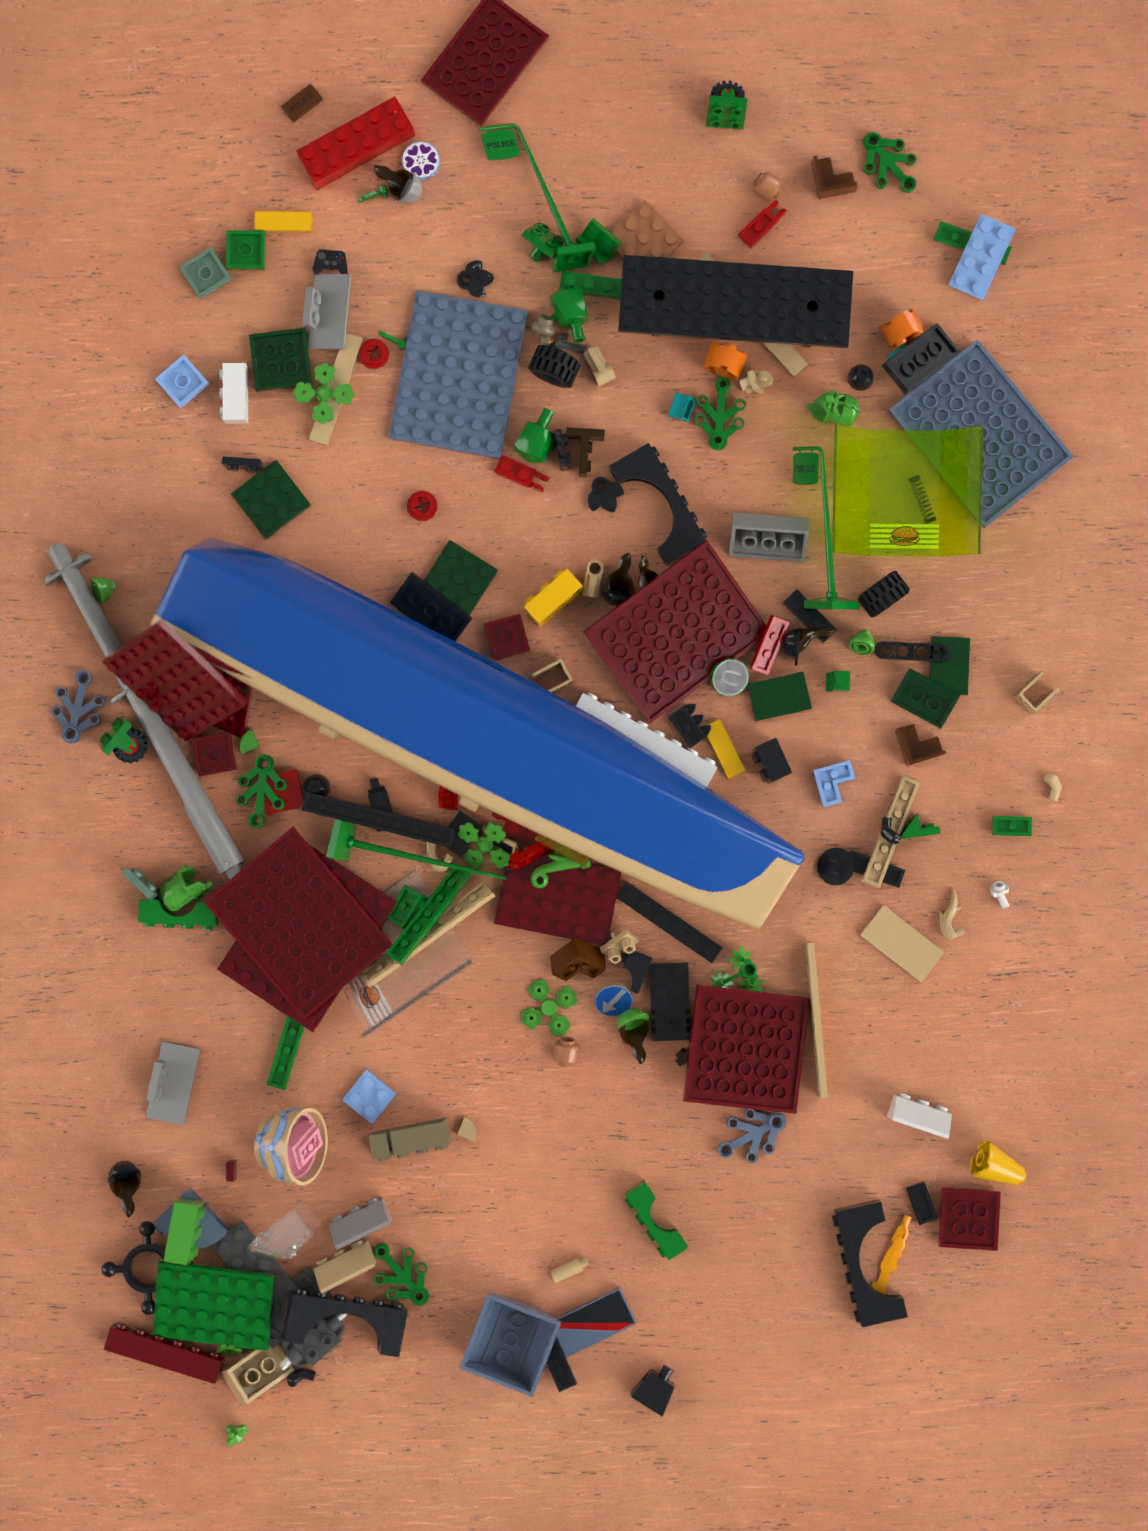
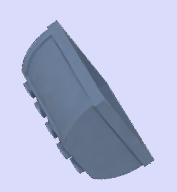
M488 1292L459 1368L533 1397L561 1321L546 1311L506 1295Z

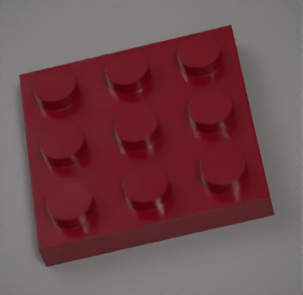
M941 1187L938 1246L998 1251L1001 1192Z

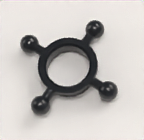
M144 1221L139 1227V1231L143 1235V1244L136 1246L127 1254L123 1265H116L108 1261L102 1265L101 1272L105 1277H112L116 1273H123L126 1282L131 1288L145 1293V1301L141 1305V1311L145 1315H152L155 1311L152 1293L156 1292V1283L144 1284L138 1281L133 1274L132 1263L135 1256L142 1251L156 1252L164 1260L165 1250L158 1245L151 1244V1235L155 1231V1226L150 1221Z

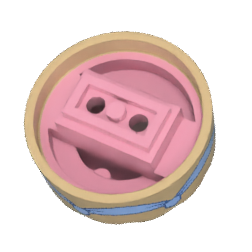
M286 1107L281 1109L277 1115L266 1117L259 1124L258 1132L254 1137L256 1162L262 1169L268 1170L269 1174L276 1181L296 1185L311 1183L320 1173L327 1153L328 1135L322 1115L313 1108Z

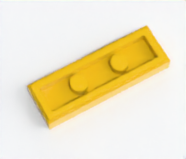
M255 211L254 230L265 232H312V212Z
M719 719L708 724L711 725V730L707 738L727 778L729 779L745 771L721 720Z

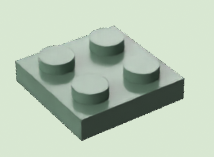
M211 247L179 267L200 300L232 281Z
M126 867L121 873L149 900H157L160 896L158 891L160 888L153 881H147L144 878L146 875L139 868Z

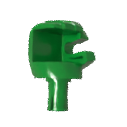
M574 287L556 289V292L549 296L550 306L554 307V314L550 317L554 319L553 322L559 323L562 328H571L575 343L584 341L586 338L582 325L588 321V312L582 290Z
M543 408L537 423L530 421L526 423L514 446V450L519 453V456L533 464L545 463L548 458L547 451L553 452L556 448L553 438L554 434L547 428L555 413L547 408Z

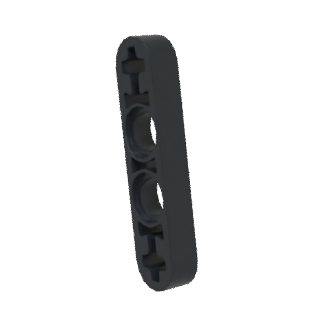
M883 641L875 646V655L883 660L941 663L948 660L950 650L942 644ZM882 645H884L886 649L892 650L891 645L895 646L894 657L891 656V652H885V655L882 656L878 649H881ZM900 646L908 649V654L904 657L897 654V649ZM920 647H924L927 650V655L924 658H920L916 654V650ZM930 647L934 648L933 652H939V649L942 648L944 652H947V655L940 659L939 655L933 654V659L929 658L931 653Z

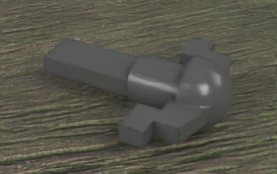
M568 333L560 334L555 341V348L584 353L585 346L563 341V339L567 340Z

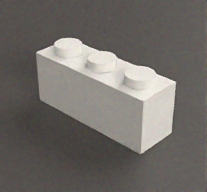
M223 363V369L219 371L220 381H223V388L219 390L220 399H223V407L219 409L220 418H223L225 424H247L248 366L246 363Z

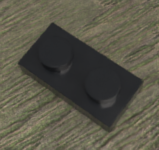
M222 457V465L229 471L246 469V472L257 473V470H263L261 459Z

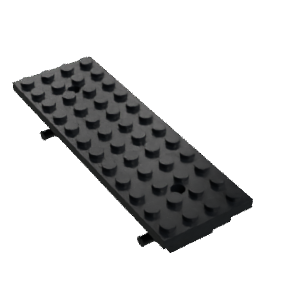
M624 255L618 332L648 334L653 337L655 335L656 337L662 335L848 349L853 271Z

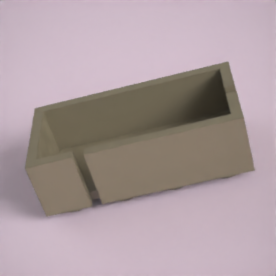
M448 1117L374 1131L368 1136L372 1159L378 1158V1162L389 1160L391 1155H397V1158L409 1156L410 1152L416 1151V1154L426 1153L429 1148L434 1147L436 1150H443L452 1141Z

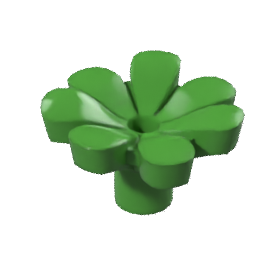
M222 1343L216 1352L224 1355L229 1353L230 1357H234L235 1353H242V1348L235 1347L234 1344L227 1346L225 1343Z
M229 1424L226 1427L228 1432L227 1445L233 1447L236 1441L240 1444L243 1441L241 1436L247 1433V1426L242 1424L241 1426L234 1427L232 1424Z

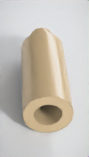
M576 1258L550 1270V1273L556 1284L584 1271L583 1267L589 1265L587 1258L581 1260Z

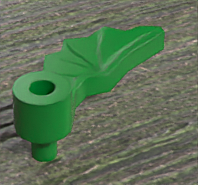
M386 185L380 186L378 188L379 191H372L362 195L358 202L360 203L383 195L384 199L388 198Z
M379 330L378 334L381 337L398 344V348L405 350L406 337L401 341Z

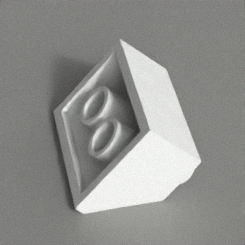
M900 1093L899 1096L893 1095L887 1114L888 1118L947 1139L949 1138L952 1114L947 1112L948 1108L939 1105L934 1108L929 1106L930 1102L918 1099V1102L910 1100L911 1096Z

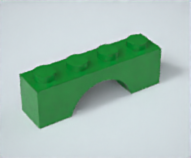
M139 899L138 922L144 923L143 926L155 927V923H161L165 928H174V924H182V928L194 929V925H201V929L213 930V926H218V918L204 902H197L194 909L187 915L176 916L165 908L162 900Z
M645 1180L625 1192L627 1197L624 1199L630 1209L634 1207L638 1213L635 1217L641 1226L643 1224L646 1225L648 1237L652 1242L656 1240L659 1245L657 1250L663 1258L667 1257L668 1260H671L688 1248L687 1243L677 1228L663 1229L652 1220L650 1211L656 1197Z

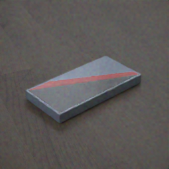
M620 1287L557 1317L561 1321V1325L556 1337L567 1358L637 1323Z

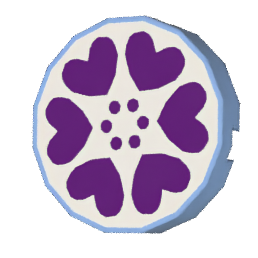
M419 141L412 143L406 148L403 153L402 163L404 170L415 173L419 180H426L434 176L438 171L440 158L434 146L427 142Z

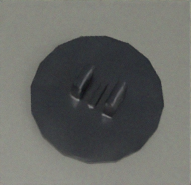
M830 848L820 856L817 870L820 878L825 883L836 886L848 882L855 870V864L852 855L845 849Z

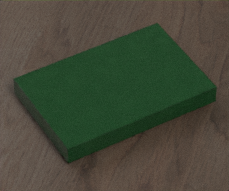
M931 636V644L947 646L950 650V655L945 662H930L929 678L959 695L967 696L970 638ZM930 647L931 659H933V654L939 655L940 659L947 655V652H944L942 648L939 649V652H933L934 648Z
M909 667L890 702L941 729L960 695Z
M804 672L747 684L755 721L812 709Z

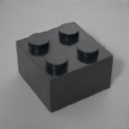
M777 738L752 749L753 753L751 756L755 764L759 763L761 768L759 774L763 782L767 781L769 784L792 773Z

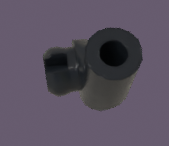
M883 817L881 826L882 837L890 844H898L901 837L891 829L892 818Z
M297 1368L288 1375L287 1383L290 1387H295L302 1379L314 1381L316 1371Z

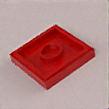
M297 769L277 773L281 779L286 780L288 783L284 791L277 790L274 781L269 775L267 776L269 786L279 798L285 801V807L282 810L275 809L272 806L271 800L265 794L264 803L267 815L302 807L304 798ZM282 781L279 783V788H282L284 785ZM280 800L276 803L277 807L281 806Z

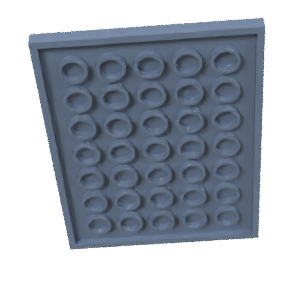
M417 290L388 438L500 459L528 311Z
M978 339L888 410L983 528L987 527L1074 457Z

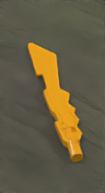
M904 1214L902 1222L897 1226L891 1238L892 1244L886 1250L879 1265L881 1272L877 1283L873 1281L871 1285L872 1288L883 1294L886 1292L889 1273L897 1269V1260L902 1256L901 1252L906 1247L905 1240L909 1236L908 1225L912 1218L907 1214Z

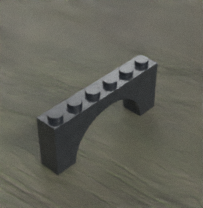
M648 443L609 465V470L619 485L630 481L644 482L659 490L668 501L673 516L672 531L667 540L657 548V552L667 567L704 542L708 536L703 528L698 527L696 523L698 519L694 512L688 510V502L684 495L680 496L677 489L679 487L676 481L669 478L667 474L669 470L666 464L659 461L658 456L660 455L656 447H651Z
M877 1199L834 1209L835 1215H832L834 1227L838 1226L839 1234H836L838 1245H842L843 1253L840 1255L842 1264L846 1265L848 1270L845 1273L847 1284H851L852 1288L849 1295L851 1303L856 1305V1311H853L856 1323L859 1322L861 1327H867L907 1318L904 1298L901 1295L883 1294L872 1288L866 1282L860 1268L859 1253L864 1237L875 1225L886 1221L882 1202Z
M297 1288L296 1291L291 1290L282 1339L284 1342L304 1344L309 1330L320 1320L331 1315L350 1314L364 1319L374 1328L378 1343L377 1351L380 1355L399 1357L408 1310L400 1302L385 1304V1301L373 1299V1302L365 1301V1298L358 1296L350 1299L346 1298V1295L343 1294L329 1296L326 1292L322 1294L320 1291L308 1293L306 1289Z

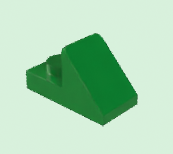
M917 813L901 832L900 837L901 839L941 834L940 826L934 827V823L923 824V828L920 829L919 815Z

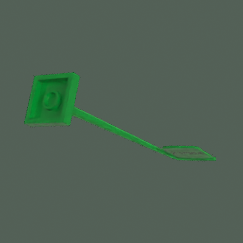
M515 124L479 128V132L487 131L481 135L488 160L510 159L519 156L520 150L526 151L566 245L564 247H557L551 265L553 273L589 267L596 250L594 242L573 244L521 129ZM513 127L517 130L525 149L518 148L514 130L505 128Z
M818 446L793 447V451H799V453L793 455L792 482L798 485H812L818 483V478H822L828 592H826L825 597L804 600V608L831 610L859 609L858 601L838 597V592H836L823 449ZM802 450H811V452L801 453ZM813 450L820 452L822 477H818L819 454L813 453Z
M337 819L334 821L326 857L348 862L351 849L355 847L506 880V876L355 840L354 835L357 824Z

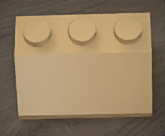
M360 1239L351 1244L352 1248L346 1251L342 1248L334 1253V1257L330 1259L325 1257L316 1262L317 1266L313 1270L321 1294L375 1267L378 1260L368 1240L363 1242Z

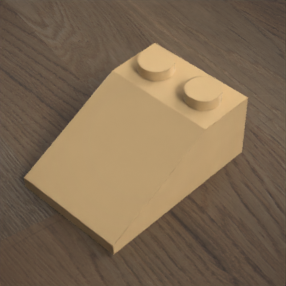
M277 1344L273 1349L269 1345L268 1351L253 1350L220 1373L240 1406H243L287 1377L294 1369L291 1364L285 1370L282 1369L285 1364L280 1367L279 1363L286 1356L279 1344Z

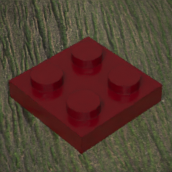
M521 614L484 623L494 661L530 651Z
M231 732L192 739L199 777L237 770Z

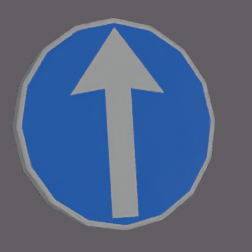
M610 984L598 990L595 995L594 1004L601 1014L616 1017L625 1010L630 1009L633 997L631 991L625 986Z

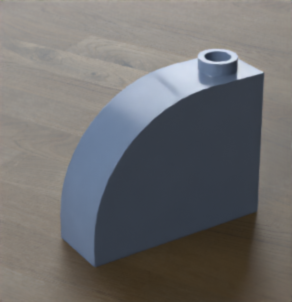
M191 1187L180 1196L202 1200ZM205 1202L203 1204L206 1207L205 1216L200 1221L202 1233L196 1242L199 1248H205L216 1243L230 1230ZM174 1203L153 1222L156 1225L155 1229L161 1235L165 1234L167 1237Z

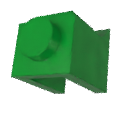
M850 671L826 673V692H848L850 690Z

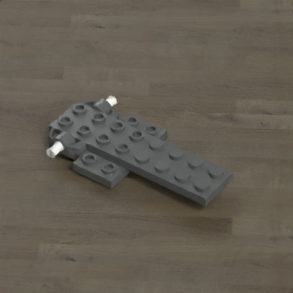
M243 1220L212 1246L230 1269L275 1275L269 1345L273 1349L278 1343L282 1342L287 1356L279 1363L280 1367L285 1364L282 1367L283 1370L291 1363L301 1368L307 1365L312 1367L343 1340L341 1335L345 1330V1325L342 1319L348 1314L331 1315L317 1322L306 1335L304 1344L284 1342L282 1339L291 1290L296 1291L297 1288L308 1290V1293L320 1291L316 1276L309 1266L292 1280ZM329 1290L326 1291L327 1295L333 1296Z

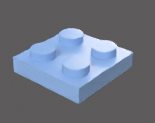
M184 354L155 379L180 408H183L209 385L208 381Z
M366 1069L342 1101L373 1124L397 1093Z

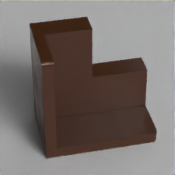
M817 155L813 156L811 165L818 199L856 192L858 183L854 181L853 172L834 175L830 157L818 159Z
M914 724L895 730L906 766L946 754V751L942 749L938 736L920 742Z
M578 938L571 940L550 957L552 975L564 981H568L579 972L594 979L606 970L605 954L600 951V948Z

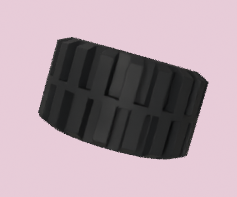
M538 345L528 369L536 377L547 383L562 388H570L581 364L573 356L558 348Z
M892 571L860 594L858 601L869 616L873 618L907 595L910 588L897 571Z

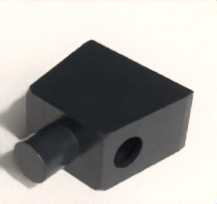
M663 1365L659 1373L650 1369L630 1392L631 1397L663 1417L675 1387L674 1383L669 1380L674 1370L667 1365Z

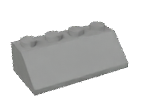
M732 512L729 557L805 562L809 536V518Z

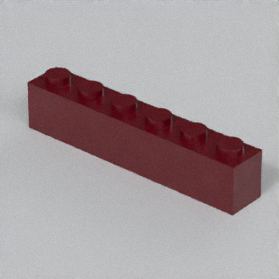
M121 1322L114 1323L110 1327L103 1349L216 1384L225 1357H222L221 1353L216 1351H210V1353L202 1351V1347L196 1345L189 1347L180 1340L173 1339V1341H170L164 1337L147 1334V1331L144 1329L136 1328L134 1330Z

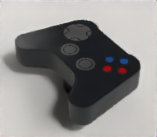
M318 250L312 269L313 273L318 275L324 269H336L340 274H348L345 252Z

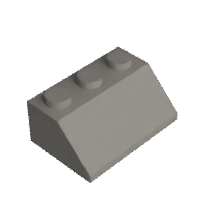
M374 1197L367 1201L368 1205L362 1208L358 1205L350 1209L349 1214L345 1216L339 1214L332 1218L333 1222L329 1224V1229L336 1250L391 1223L393 1217L384 1198L378 1199Z

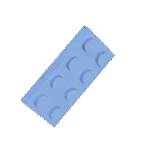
M980 214L948 286L983 301L1016 229Z

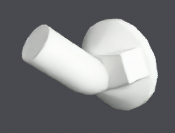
M1002 881L993 883L990 886L991 895L994 898L997 897L1002 909L1009 907L1010 905L1004 895L1009 892V885Z

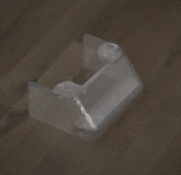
M303 1200L258 1234L248 1247L253 1253L279 1259L286 1257L289 1260L298 1253L297 1249L314 1236L312 1232L319 1228L322 1223Z

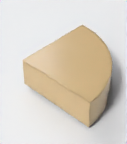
M464 1117L457 1135L475 1142L477 1137L476 1128L469 1118Z

